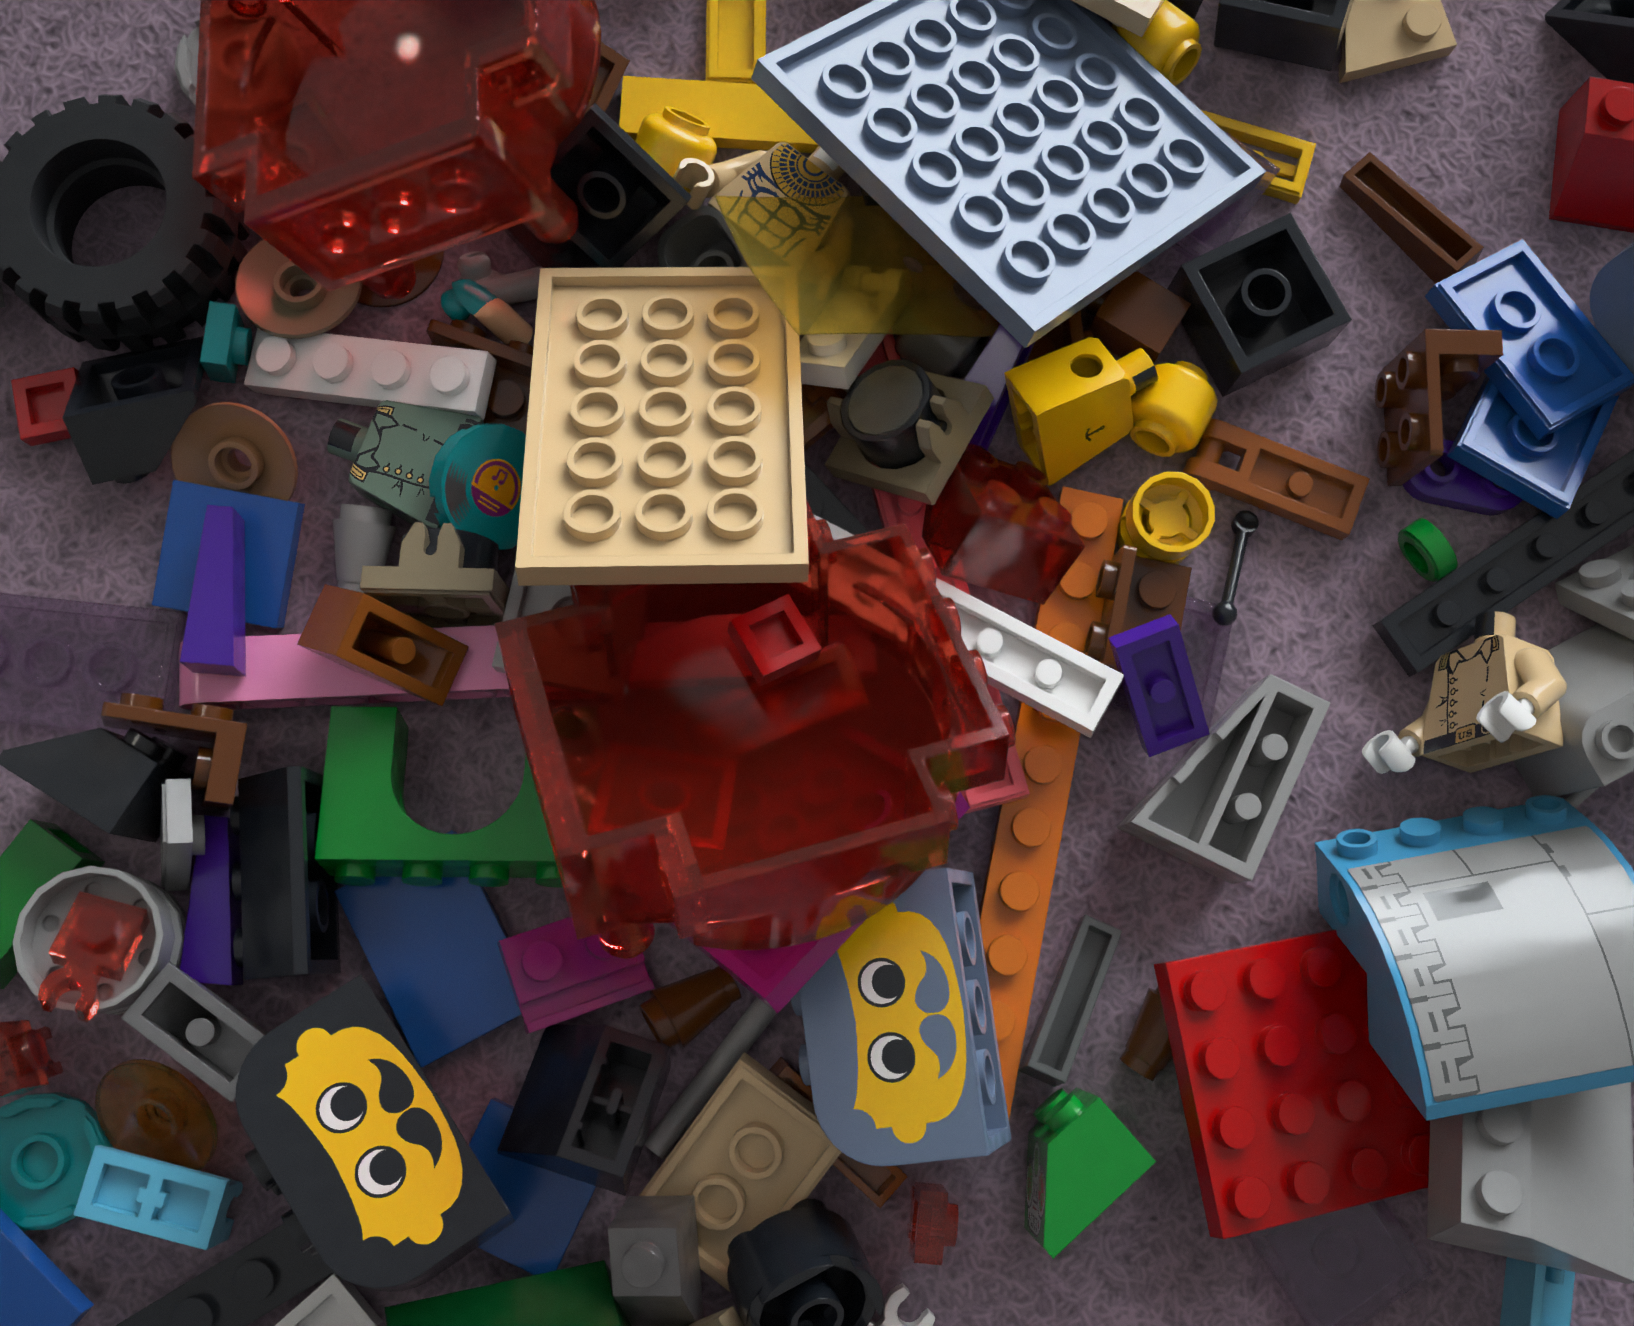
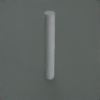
M756 997L645 1140L644 1144L658 1157L666 1158L744 1052H748L777 1013Z

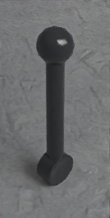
M1247 510L1237 513L1231 522V528L1236 534L1222 599L1212 610V618L1221 626H1228L1235 622L1237 618V609L1233 603L1248 537L1253 535L1259 526L1257 516Z

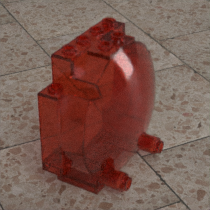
M201 0L192 178L236 214L245 211L244 224L328 291L360 281L380 298L402 299L412 291L416 283L414 261L521 223L542 242L563 243L570 239L578 228V210L576 204L550 177V169L559 145L582 121L598 76L601 57V25L595 0ZM311 95L328 118L321 117Z
M806 499L809 556L808 582L569 585L573 605L494 624L515 717L577 940L597 935L599 944L605 952L618 958L629 959L640 955L650 946L655 935L654 923H675L679 938L683 939L691 936L695 946L725 950H763L789 947L830 936L868 919L897 899L913 885L926 869L947 863L950 831L958 828L956 808L959 801V793L1004 780L1008 748L1014 747L1016 738L1009 711L1003 704L995 705L987 690V673L981 655L976 649L968 651L961 637V622L954 601L950 597L943 599L936 586V572L929 551L925 547L917 548L905 523L833 541L827 521L825 519H815ZM789 594L822 650L818 660L759 687L727 632L729 622L740 615Z

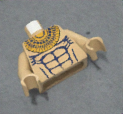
M780 142L769 151L758 150L711 165H707L696 158H686L680 162L673 179L682 187L691 190L690 195L692 197L687 206L693 210L698 209L706 197H712L708 202V206L718 210L729 221L751 250L758 264L762 267H797V291L799 295L810 282L818 287L815 298L823 301L826 298L831 282L839 276L851 261L855 223L848 212L850 193L845 186L837 181L845 171L820 146L816 148L809 158H806L788 143Z

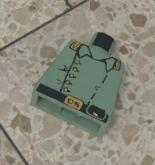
M385 400L378 404L369 428L342 418L338 419L330 432L327 450L330 454L354 462L349 473L348 482L362 497L383 509L392 510V514L411 525L415 522H423L427 528H441L434 514L439 513L435 497H430L429 477L435 455L449 436L461 429H468L477 424H484L482 418L474 415Z

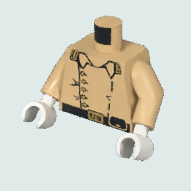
M1494 611L1477 615L1475 618L1474 643L1443 654L1436 662L1430 698L1422 716L1402 729L1398 737L1391 730L1383 731L1374 736L1363 747V756L1379 774L1387 773L1389 770L1397 773L1406 772L1413 767L1415 757L1424 756L1472 773L1563 747L1559 699L1565 695L1567 683L1554 664V657L1544 648L1515 638L1516 619L1511 614Z

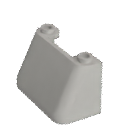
M1598 623L1548 650L1554 657V664L1567 683L1566 693L1559 699L1563 747L1513 761L1533 796H1561L1599 788L1634 771V640Z

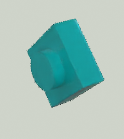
M209 302L200 362L210 381L236 383L238 365L247 366L250 361L251 328L244 327L245 325L240 313L234 304Z

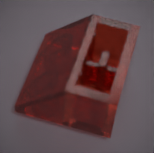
M968 444L935 504L930 505L926 503L922 538L942 575L1042 605L1046 603L1083 551L1085 545L1070 523L1072 521L1071 514L1056 501L1047 486L1049 480L1042 471L1024 461H1018L1014 465L996 459L990 452L975 444Z

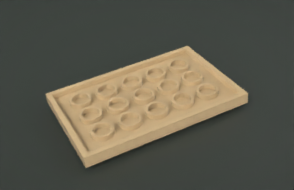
M797 267L540 268L515 563L518 586L808 582L809 556Z

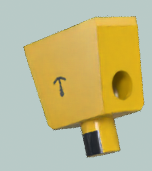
M1093 337L1080 340L1004 373L1017 442L1048 486L1056 483L1129 434L1134 427L1131 395L1158 381L1156 368L1149 355L1142 348H1138L1115 360L1098 338Z

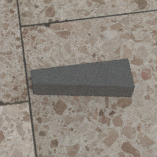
M1088 915L1080 918L1018 1071L1053 1087L1066 1083L1122 930Z

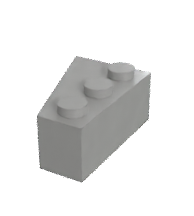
M1272 674L1254 683L1209 729L1210 735L1200 738L1116 828L1230 884L1252 881L1330 706V702Z

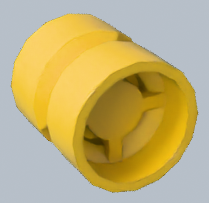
M1163 472L1150 477L1139 487L1122 509L1116 539L1119 548L1123 545L1137 547L1136 556L1178 565L1209 536L1215 522V505L1208 489L1198 479L1183 472Z

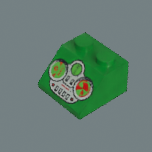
M1077 1087L1069 1094L1061 1088L1050 1095L1033 1113L1039 1122L1028 1131L1024 1228L1053 1259L1156 1162L1100 1097Z

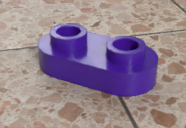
M1443 439V455L1437 459L1443 464L1445 475H1436L1429 465L1403 484L1404 489L1419 501L1489 516L1503 514L1523 500L1505 489L1496 487L1493 482L1449 458L1447 455L1454 441Z

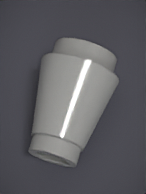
M354 504L340 505L339 519H332L337 587L364 593L360 589L362 566H385L397 527L391 526L392 510Z

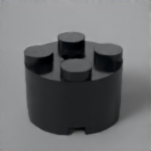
M805 1199L799 1201L790 1210L778 1213L764 1220L751 1231L738 1234L728 1245L729 1265L727 1281L743 1326H868L876 1310L881 1317L884 1306L883 1293L853 1229L839 1214L827 1210L825 1204L820 1200Z

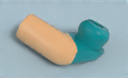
M472 279L453 281L452 289L445 291L441 295V306L452 320L459 319L465 321L472 315L507 346L511 340L528 344L532 338L533 328L506 302Z

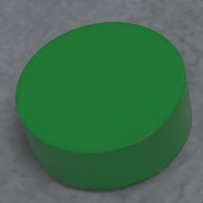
M1418 518L1399 531L1398 544L1403 555L1413 569L1424 579L1438 582L1457 569V558L1450 543L1439 529L1428 520Z

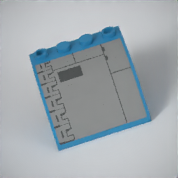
M1539 795L1527 799L1525 805L1503 809L1486 806L1472 807L1465 810L1463 815L1436 821L1429 818H1411L1403 821L1400 827L1375 832L1364 829H1349L1340 832L1336 839L1315 842L1318 907L1320 914L1330 927L1336 930L1337 936L1367 973L1369 1043L1426 1121L1634 1082V870L1612 841L1564 798Z

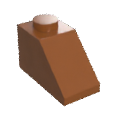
M327 584L324 585L297 645L350 670L440 706H443L469 646L365 593Z

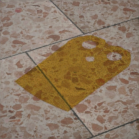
M715 196L723 217L747 265L797 335L906 334L989 337L995 333L1000 325L986 309H973L961 302L953 290V285L957 281L881 206H866L863 196ZM906 256L913 257L922 265L923 271L917 273L908 269L903 262V258Z

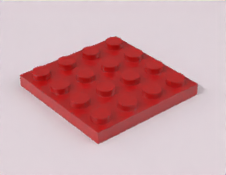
M1331 929L1154 964L1210 1237L1227 1239L1428 1188L1430 1120H1425L1369 1043L1367 973L1337 936L1336 930Z

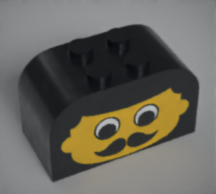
M362 974L272 1029L254 1045L246 1056L237 1079L236 1106L240 1121L255 1148L247 1152L245 1158L266 1191L272 1189L277 1196L283 1194L291 1209L282 1214L281 1218L299 1249L303 1253L308 1250L312 1256L318 1253L323 1262L339 1277L353 1284L378 1291L399 1292L416 1288L430 1281L515 1222L510 1210Z

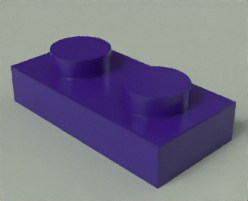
M1170 614L1108 638L1118 672L1124 674L1122 685L1141 746L1148 757L1210 735L1180 627Z

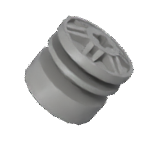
M87 866L62 872L36 889L19 914L12 942L17 971L34 995L57 1009L124 1015L168 962L180 969L187 914L173 894L149 880L133 876L124 871ZM109 934L117 935L120 940L126 942L122 954L113 953L110 948L104 946Z

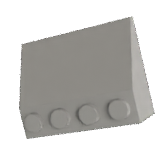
M1631 1082L1430 1120L1427 1239L1625 1284L1634 1283Z

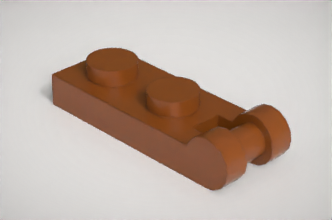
M1211 419L1199 441L1200 445L1195 457L1187 459L1183 473L1198 479L1208 490L1225 494L1341 541L1350 535L1370 478L1227 422ZM1223 452H1230L1240 456L1236 470L1219 464Z

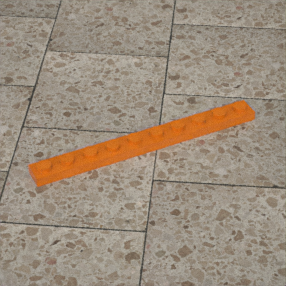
M1063 486L1059 492L1034 628L1084 654L1086 639L1092 621L1101 622L1105 599L1096 597L1097 579L1102 562L1104 560L1112 561L1124 499ZM1019 701L1013 739L1030 794L1027 798L999 805L979 910L1008 1118H1010L1081 734Z

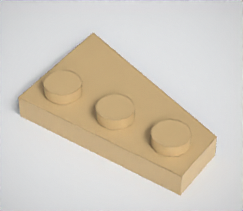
M1354 0L1342 36V60L1339 63V83L1450 55L1457 46L1441 0Z

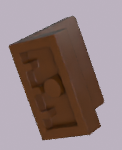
M1424 329L1378 374L1375 383V403L1378 408L1384 409L1385 431L1380 434L1378 440L1377 459L1381 468H1387L1388 486H1402L1443 455L1441 401L1455 397L1459 390L1470 381L1477 379L1480 373L1503 356L1502 330Z
M121 693L119 704L103 702L101 719L105 727L129 730L131 727L143 733L212 743V748L199 747L191 790L204 792L201 804L203 807L228 810L233 805L247 723L233 721L234 710L218 706L192 704L190 715L163 711V699L133 693Z

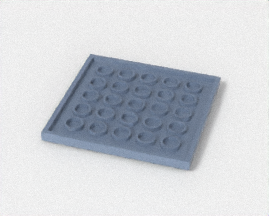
M874 0L757 59L751 78L1024 348H1027L1253 190L1266 173L1264 168L1099 15L1071 0Z

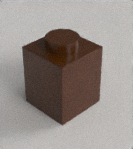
M1135 271L1092 301L1085 311L1094 316L1089 327L1093 337L1098 338L1106 349L1122 358L1136 349L1142 348L1154 364L1191 306V303L1140 272Z

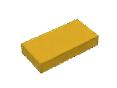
M707 0L705 81L756 84L751 78L757 59L766 55V0Z

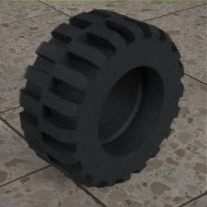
M99 95L98 103L89 104L85 97L63 102L65 110L54 115L47 109L33 117L31 120L35 126L23 136L16 131L4 144L9 152L3 162L0 161L1 280L15 292L16 296L63 335L78 343L87 340L96 349L114 352L119 349L121 341L132 352L151 350L154 347L153 339L162 337L170 345L187 336L183 328L192 322L197 321L203 327L207 320L209 302H215L218 298L226 302L233 294L235 282L230 276L233 270L238 271L243 258L248 253L240 240H246L250 235L248 217L241 209L243 204L242 198L234 182L203 137L198 136L191 125L175 112L164 113L159 104L142 98L133 99L130 106L122 95ZM129 186H151L166 191V208L162 223L154 237L143 249L126 260L111 265L82 266L74 264L72 257L74 232L83 214L95 201L114 190Z

